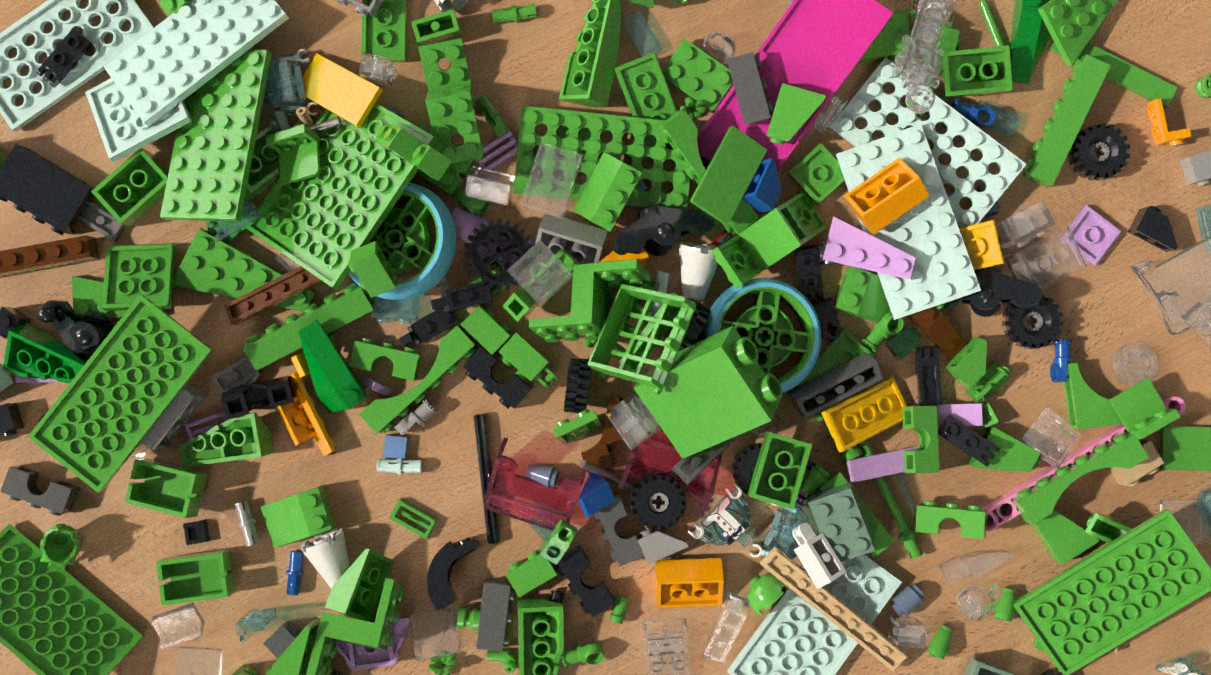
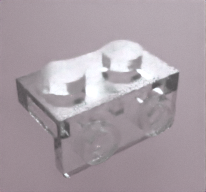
M194 602L158 614L151 619V623L160 637V649L172 648L181 642L197 639L202 635L205 624Z

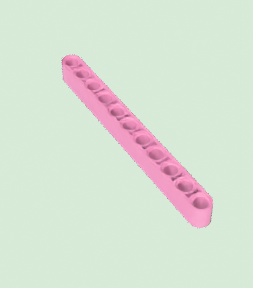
M1162 397L1167 409H1169L1168 405L1172 401L1174 404L1173 409H1176L1179 415L1184 413L1186 405L1181 398ZM1117 424L983 506L982 510H988L989 522L987 523V531L998 528L1020 514L1012 500L1018 496L1017 492L1027 487L1030 489L1036 486V482L1043 477L1048 476L1050 478L1056 474L1055 471L1060 467L1071 466L1075 463L1074 460L1085 454L1087 456L1092 454L1095 447L1104 443H1111L1115 435L1123 432L1128 434L1124 425ZM1006 503L1007 511L1006 513L1001 514L1000 507L1002 504Z

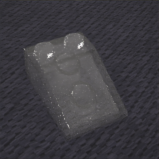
M1069 227L1004 256L1014 278L1037 285L1041 290L1087 266Z

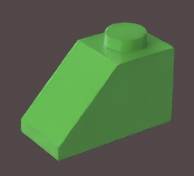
M974 337L945 366L947 371L960 385L969 389L978 385L981 377L986 373L987 342L985 339Z

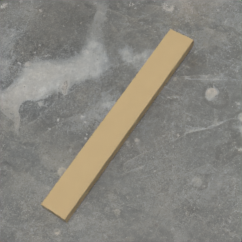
M776 546L760 562L765 569L893 672L908 657V654L825 586L817 589L809 574Z

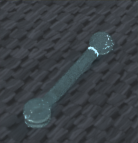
M899 473L896 477L911 508L910 514L916 516L917 508L914 507L903 476Z

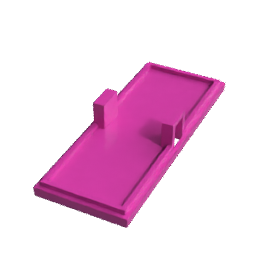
M793 0L754 55L760 56L762 69L758 70L760 78L765 77L768 90L764 91L766 100L771 99L774 110L782 83L826 95V100L789 142L784 141L783 145L771 142V137L766 136L773 112L770 113L771 118L744 125L733 85L697 135L699 154L711 162L729 127L734 126L767 149L762 160L771 158L775 160L778 173L894 13L876 0Z

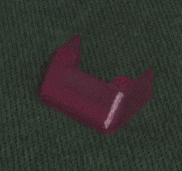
M648 423L640 425L618 488L623 489L628 475L640 478L646 474L647 469L684 482L672 470L682 457L662 428ZM722 454L687 486L688 494L692 498L702 501L698 517L703 518L714 494Z
M504 437L483 501L484 506L490 511L552 531L560 520L570 523L587 470L582 468L579 479L564 477L559 481L557 487L550 486L548 488L531 478L516 474L518 468L516 461L503 455L508 438Z

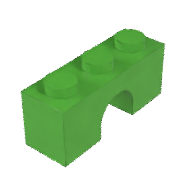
M362 338L361 342L354 341L349 367L374 371L376 362L385 356L393 362L392 376L413 381L417 380L422 355L417 354V349L404 347V351L395 349L396 345L383 342L382 346L374 345L375 340Z
M937 406L902 407L903 429H911L919 436L918 447L914 451H904L905 473H940L941 459L938 446L940 444L938 434L939 414Z
M923 501V504L917 505L915 532L939 534L941 533L943 520L945 518H954L961 526V537L985 539L987 536L988 510H982V506L968 505V508H959L960 504L946 503V506H937L936 501Z

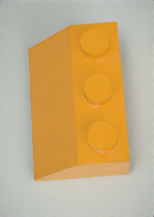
M900 157L844 195L846 201L872 235L929 197L920 177Z
M721 558L663 559L655 561L657 608L722 606L724 578Z

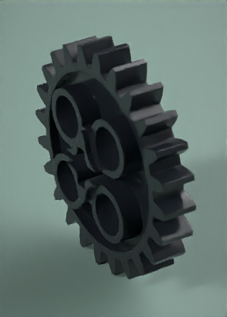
M490 219L488 227L482 222L480 224L481 231L474 228L473 233L475 236H468V240L472 243H465L464 245L465 248L469 249V251L463 253V256L469 257L464 262V265H471L468 273L475 272L473 280L481 278L480 285L483 286L487 282L489 283V289L496 285L497 290L500 291L502 285H504L509 290L510 283L515 287L518 286L517 279L524 281L526 278L523 273L530 274L531 272L527 266L534 265V262L529 260V258L535 256V253L529 252L534 247V244H527L531 237H523L525 229L518 232L517 223L510 227V220H507L505 225H502L501 219H498L494 225ZM498 236H506L509 241L508 244L503 245L499 243ZM516 245L515 249L505 252L502 259L498 256L489 263L482 264L483 261L492 258L496 252L501 253L510 246ZM479 247H488L490 254H481L479 252ZM509 255H517L519 263H511ZM490 266H499L501 273L493 274L490 271Z

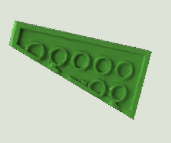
M1050 0L1038 9L1066 66L1074 64L1117 0Z
M199 228L173 278V286L239 298L284 275V273L207 230ZM309 288L275 306L305 312L304 309L312 303L317 292Z

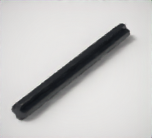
M476 414L473 418L488 544H495L500 539L486 415Z

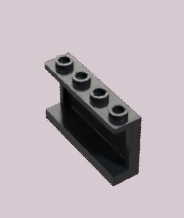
M15 143L0 168V200L13 202L15 209L23 213L30 212L33 214L32 219L41 224L46 222L52 225L51 230L60 235L64 233L73 234L74 230L70 228L90 196L96 197L91 192L94 189L93 186Z

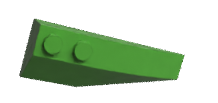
M591 0L593 5L584 16L583 20L586 23L582 33L578 32L575 39L578 41L574 52H570L567 60L559 100L587 107H607L619 48L621 0Z
M542 598L517 599L519 675H557L560 658L564 650L563 605Z

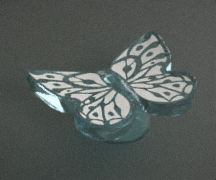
M1178 658L1173 660V663H1162L1156 665L1155 668L1157 671L1171 675H1205L1202 671L1195 669V663L1187 658Z

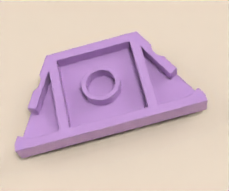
M411 616L399 618L397 624H394L392 630L394 640L391 647L388 646L387 651L336 640L337 650L340 655L344 656L351 671L395 665L411 621Z

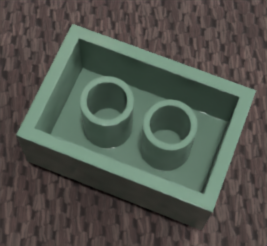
M852 482L809 496L808 504L819 532L824 534L840 562L875 551L876 542Z

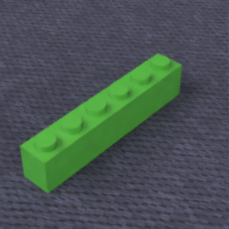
M1088 54L1076 59L1071 67L1073 73L1070 79L1067 78L1061 88L1063 91L1062 96L1053 104L1052 110L1054 112L1042 127L1044 133L1041 139L1038 138L1033 146V156L1025 162L1026 166L1023 168L1025 170L1023 177L1044 187L1053 186L1111 65Z
M352 283L343 289L344 292L338 295L335 293L330 294L323 299L324 302L318 305L313 303L304 309L305 312L299 315L294 313L284 319V323L270 325L265 329L266 332L259 336L257 333L245 339L246 342L242 349L257 371L300 349L302 344L298 331L315 320L319 321L328 334L373 311L374 304L367 292L358 284Z

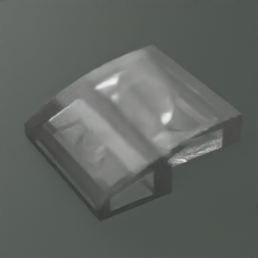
M1045 407L1021 441L1040 452L1039 458L1059 469L1082 436L1061 416Z

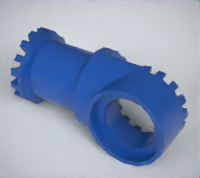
M957 98L951 104L953 109L978 127L984 128L991 125L996 117L995 111L988 106L968 105L959 102ZM981 111H986L990 115V120L987 123L980 121L979 113Z
M1072 339L1052 342L1055 348V358H1053V363L1050 366V377L1054 383L1066 382L1068 379L1066 377L1069 376V374H1066V372H1069L1067 370V361H1074V358L1071 357L1070 343L1073 342Z

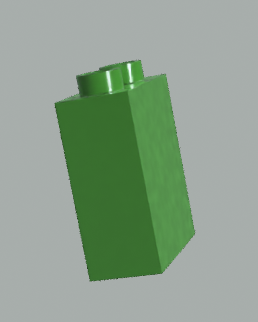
M734 326L679 351L661 394L653 393L654 387L636 383L634 390L682 459L772 421L783 396L782 387L778 379L773 374L766 375L757 362L758 352L752 340L748 337L741 338ZM647 366L642 375L653 377L656 366Z

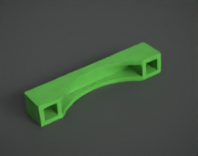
M680 110L658 126L661 130L660 136L667 144L670 143L674 149L672 153L679 162L682 161L686 166V174L692 180L695 179L699 185L706 170L698 151V128L687 112ZM741 199L729 224L724 225L722 223V225L729 233L739 234L759 217L753 208Z
M456 326L441 340L433 367L418 385L399 396L375 399L359 415L376 434L382 431L385 434L394 426L392 422L398 416L402 419L411 411L408 408L414 402L416 404L420 403L427 396L425 392L430 387L435 389L443 382L441 377L447 372L449 375L452 374L459 367L457 363L462 358L467 360L476 352L473 348L477 345L460 326Z
M1125 432L1113 437V442L1095 447V452L1088 456L1085 454L1074 460L1075 463L1071 466L1060 467L1055 471L1056 474L1050 478L1048 476L1043 477L1036 482V486L1030 489L1027 487L1017 492L1018 496L1012 500L1024 521L1033 525L1052 514L1055 504L1063 491L1082 475L1102 468L1119 467L1131 469L1148 459L1149 457L1137 436Z

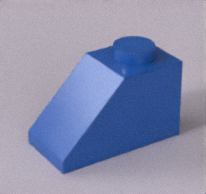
M771 158L761 161L742 197L744 201L758 212L774 210L782 192L775 160Z

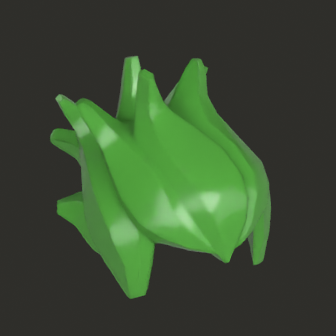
M61 523L48 529L44 534V538L40 541V550L43 552L40 561L49 563V568L57 565L63 573L67 564L74 565L73 561L79 554L80 549H82L81 538L76 529Z

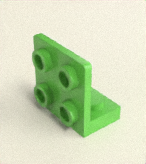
M1148 378L1109 400L1128 434H1135L1138 439H1143L1180 418L1176 409H1167Z

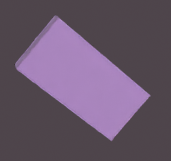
M982 403L937 405V412L939 414L938 426L942 425L949 414L966 426H983Z

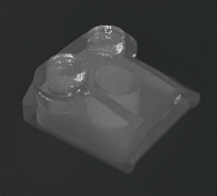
M454 608L422 615H410L415 660H430L461 653V643L458 637Z

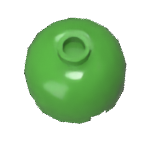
M766 573L762 577L757 574L749 582L752 586L747 592L749 605L760 617L763 614L761 609L763 608L766 611L783 595L784 590L782 588L785 586L788 589L789 587L772 573Z

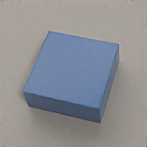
M386 435L383 457L406 459L408 437Z

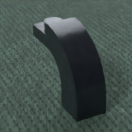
M465 538L458 543L459 547L457 548L450 541L434 556L428 570L427 588L430 599L437 611L459 600L451 585V570L459 559L481 547L477 539Z

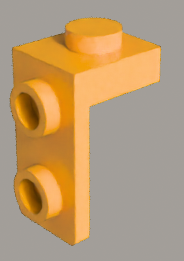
M1161 98L1148 103L1147 114L1152 121V137L1156 141V145L1169 143L1170 146L1183 144L1184 139L1191 137L1190 128L1168 132Z

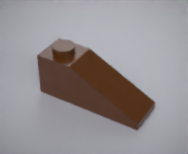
M936 307L907 316L950 360L967 345Z

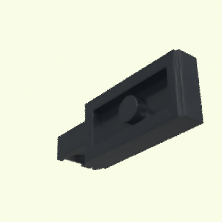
M481 282L447 289L441 293V298L430 300L432 309L444 308L446 313L493 303L491 289L488 287L489 283L486 282L481 286Z
M444 308L438 309L411 324L407 328L409 333L400 337V340L405 346L415 341L416 345L425 343L460 323V320L455 312L445 313Z

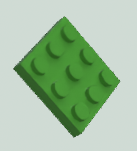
M173 244L107 246L102 309L104 311L128 310L140 294L146 296L161 309H171L175 246Z

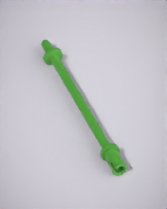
M867 440L859 443L865 457L874 455ZM884 476L875 478L900 530V536L898 537L900 542L904 543L910 559L923 555V552L915 538L916 533L908 528Z

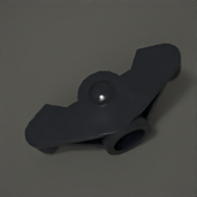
M666 204L654 205L641 211L638 214L639 219L616 236L613 250L618 255H625L627 253L640 254L642 248L645 247L646 251L651 255L663 256L670 251L672 245L681 236L690 233L701 238L714 227L715 220L714 217L702 211L669 208Z
M986 267L974 270L981 291L947 302L943 307L952 310L959 303L969 304L973 312L978 316L990 317L999 311L1001 304L1014 303L1020 310L1034 307L1042 300L1043 292L1037 285L1002 274V270L999 268Z
M49 300L38 311L40 321L43 323L52 322L67 349L85 363L113 329L109 319L102 313L94 311L80 316L75 314L68 301Z

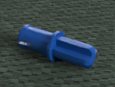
M290 551L289 569L286 570L288 574L286 593L288 595H299L301 575L304 574V571H302L304 553L302 551Z

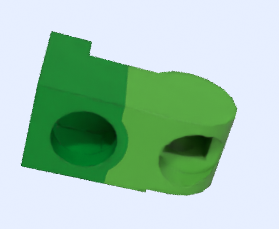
M560 520L548 539L546 538L542 543L540 556L557 565L575 537L577 528L564 520ZM548 551L556 554V556L549 554Z

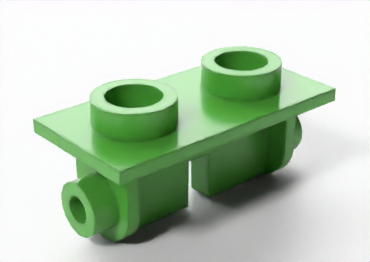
M995 361L981 377L980 383L970 389L967 388L965 392L976 403H982L983 405L1011 377L1009 374L1010 370Z

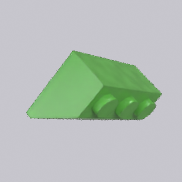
M603 152L573 211L611 232L642 172Z

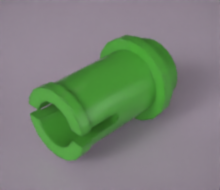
M616 594L613 611L609 614L611 617L610 621L623 624V621L626 620L625 613L630 598Z

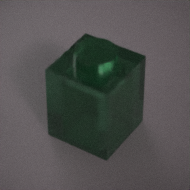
M909 326L903 327L898 334L892 335L884 341V344L896 360L903 359L922 343L919 340L921 336L918 331Z

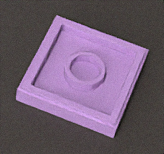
M1085 205L1060 237L1059 241L1092 266H1096L1122 231L1090 206Z

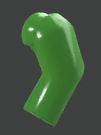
M487 651L488 662L500 661L508 673L516 670L517 661L509 651Z

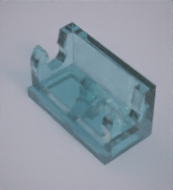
M248 198L244 201L241 222L213 221L209 224V228H214L217 231L214 237L219 242L262 216L251 199Z

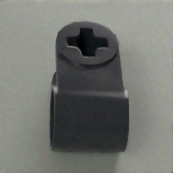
M829 297L811 303L820 322L821 338L829 341L839 337L841 326L833 299ZM828 326L834 328V332L831 334L825 332Z

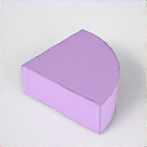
M367 376L362 381L364 386L386 397L392 391L389 387Z

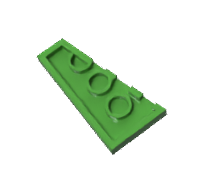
M72 276L73 310L75 314L84 316L89 312L95 311L102 313L107 318H122L127 310L104 311L102 309L104 282Z

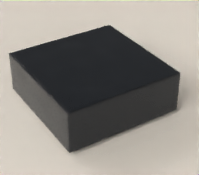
M207 519L183 524L186 545L210 541Z

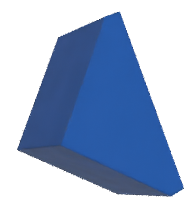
M590 473L578 501L585 517H590L614 502L615 498L608 482L600 476Z

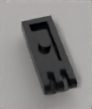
M72 28L38 68L36 74L40 77L43 76L46 82L50 81L49 84L53 88L57 87L93 43L79 31Z
M811 245L796 248L793 251L800 292L805 297L809 296L810 303L816 302L815 295L817 294L818 300L824 299L817 247Z
M929 346L923 347L922 356L920 347H915L919 406L943 405L938 346H932V355H930Z
M950 414L938 429L940 436L987 467L990 465V462L983 457L985 455L991 459L995 457L993 453L988 451L989 448L996 452H999L1001 449Z

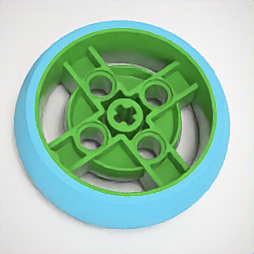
M409 183L399 198L410 199L404 208L391 209L382 223L384 224L383 231L378 233L377 230L375 234L383 254H388V262L395 273L408 272L416 267L421 271L409 280L396 283V289L377 295L380 298L403 300L424 294L438 284L445 276L455 255L456 229L449 210L443 201L432 191L414 183ZM431 216H433L437 234L434 252L429 250L431 239L426 225ZM414 218L413 225L408 227V220ZM397 237L400 239L398 244L395 242ZM418 248L417 256L412 258V251ZM350 270L349 275L360 286L357 274H353Z
M753 278L737 289L734 285L726 289L711 306L710 316L704 325L703 340L731 326H734L736 330L738 328L743 329L745 337L751 339L757 352L763 355L764 361L760 366L766 375L770 374V369L782 364L791 352L800 354L793 368L782 377L777 378L783 393L797 386L813 369L821 348L820 322L811 303L793 286L775 279ZM756 294L755 304L740 312L734 322L723 320L729 308L736 301L745 296ZM779 299L788 304L795 312L800 321L802 332L794 331L790 319L778 309ZM762 310L768 311L770 316L768 321H764L761 318ZM764 332L767 339L761 342V339H758V334ZM782 334L788 338L786 346H782L779 342Z

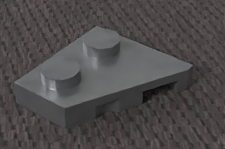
M245 356L210 378L222 395V392L254 384L261 371L260 369L256 371L248 357Z

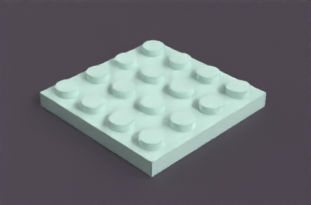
M112 78L85 92L106 152L112 162L126 157L191 122L183 100L148 127L143 123Z

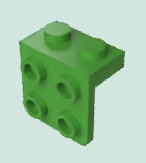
M305 124L296 125L294 128L277 131L275 134L266 136V144L279 153L280 182L282 184L288 185L320 174L319 135Z

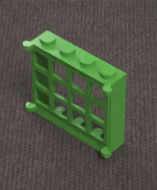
M621 284L587 365L599 373L598 378L604 379L607 374L654 387L653 393L661 394L696 310V303L690 302L685 297ZM636 299L647 300L642 314L630 312ZM652 302L664 304L658 318L647 316ZM669 305L681 308L673 322L664 320ZM628 317L639 319L633 334L623 331ZM644 321L656 323L650 338L639 335ZM661 325L673 327L665 341L656 339ZM620 336L631 338L625 353L615 351ZM636 340L647 342L642 357L631 355ZM653 344L665 347L657 361L647 359ZM612 355L623 358L619 369L608 366ZM628 359L640 362L635 373L624 370ZM645 364L656 366L653 377L641 375Z

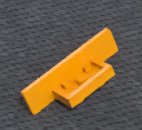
M295 372L288 376L292 393L295 397L293 398L294 402L278 406L277 409L295 445L315 438L323 456H326L335 451L334 441L328 435L324 427V421L315 409L314 400L305 389L304 380Z

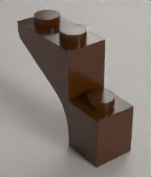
M617 394L609 398L602 437L595 446L581 452L583 460L585 459L604 469L613 466L612 460H615V455L612 447L607 448V444L630 437V431H633L630 418L625 419L623 410H626L623 397L618 398Z

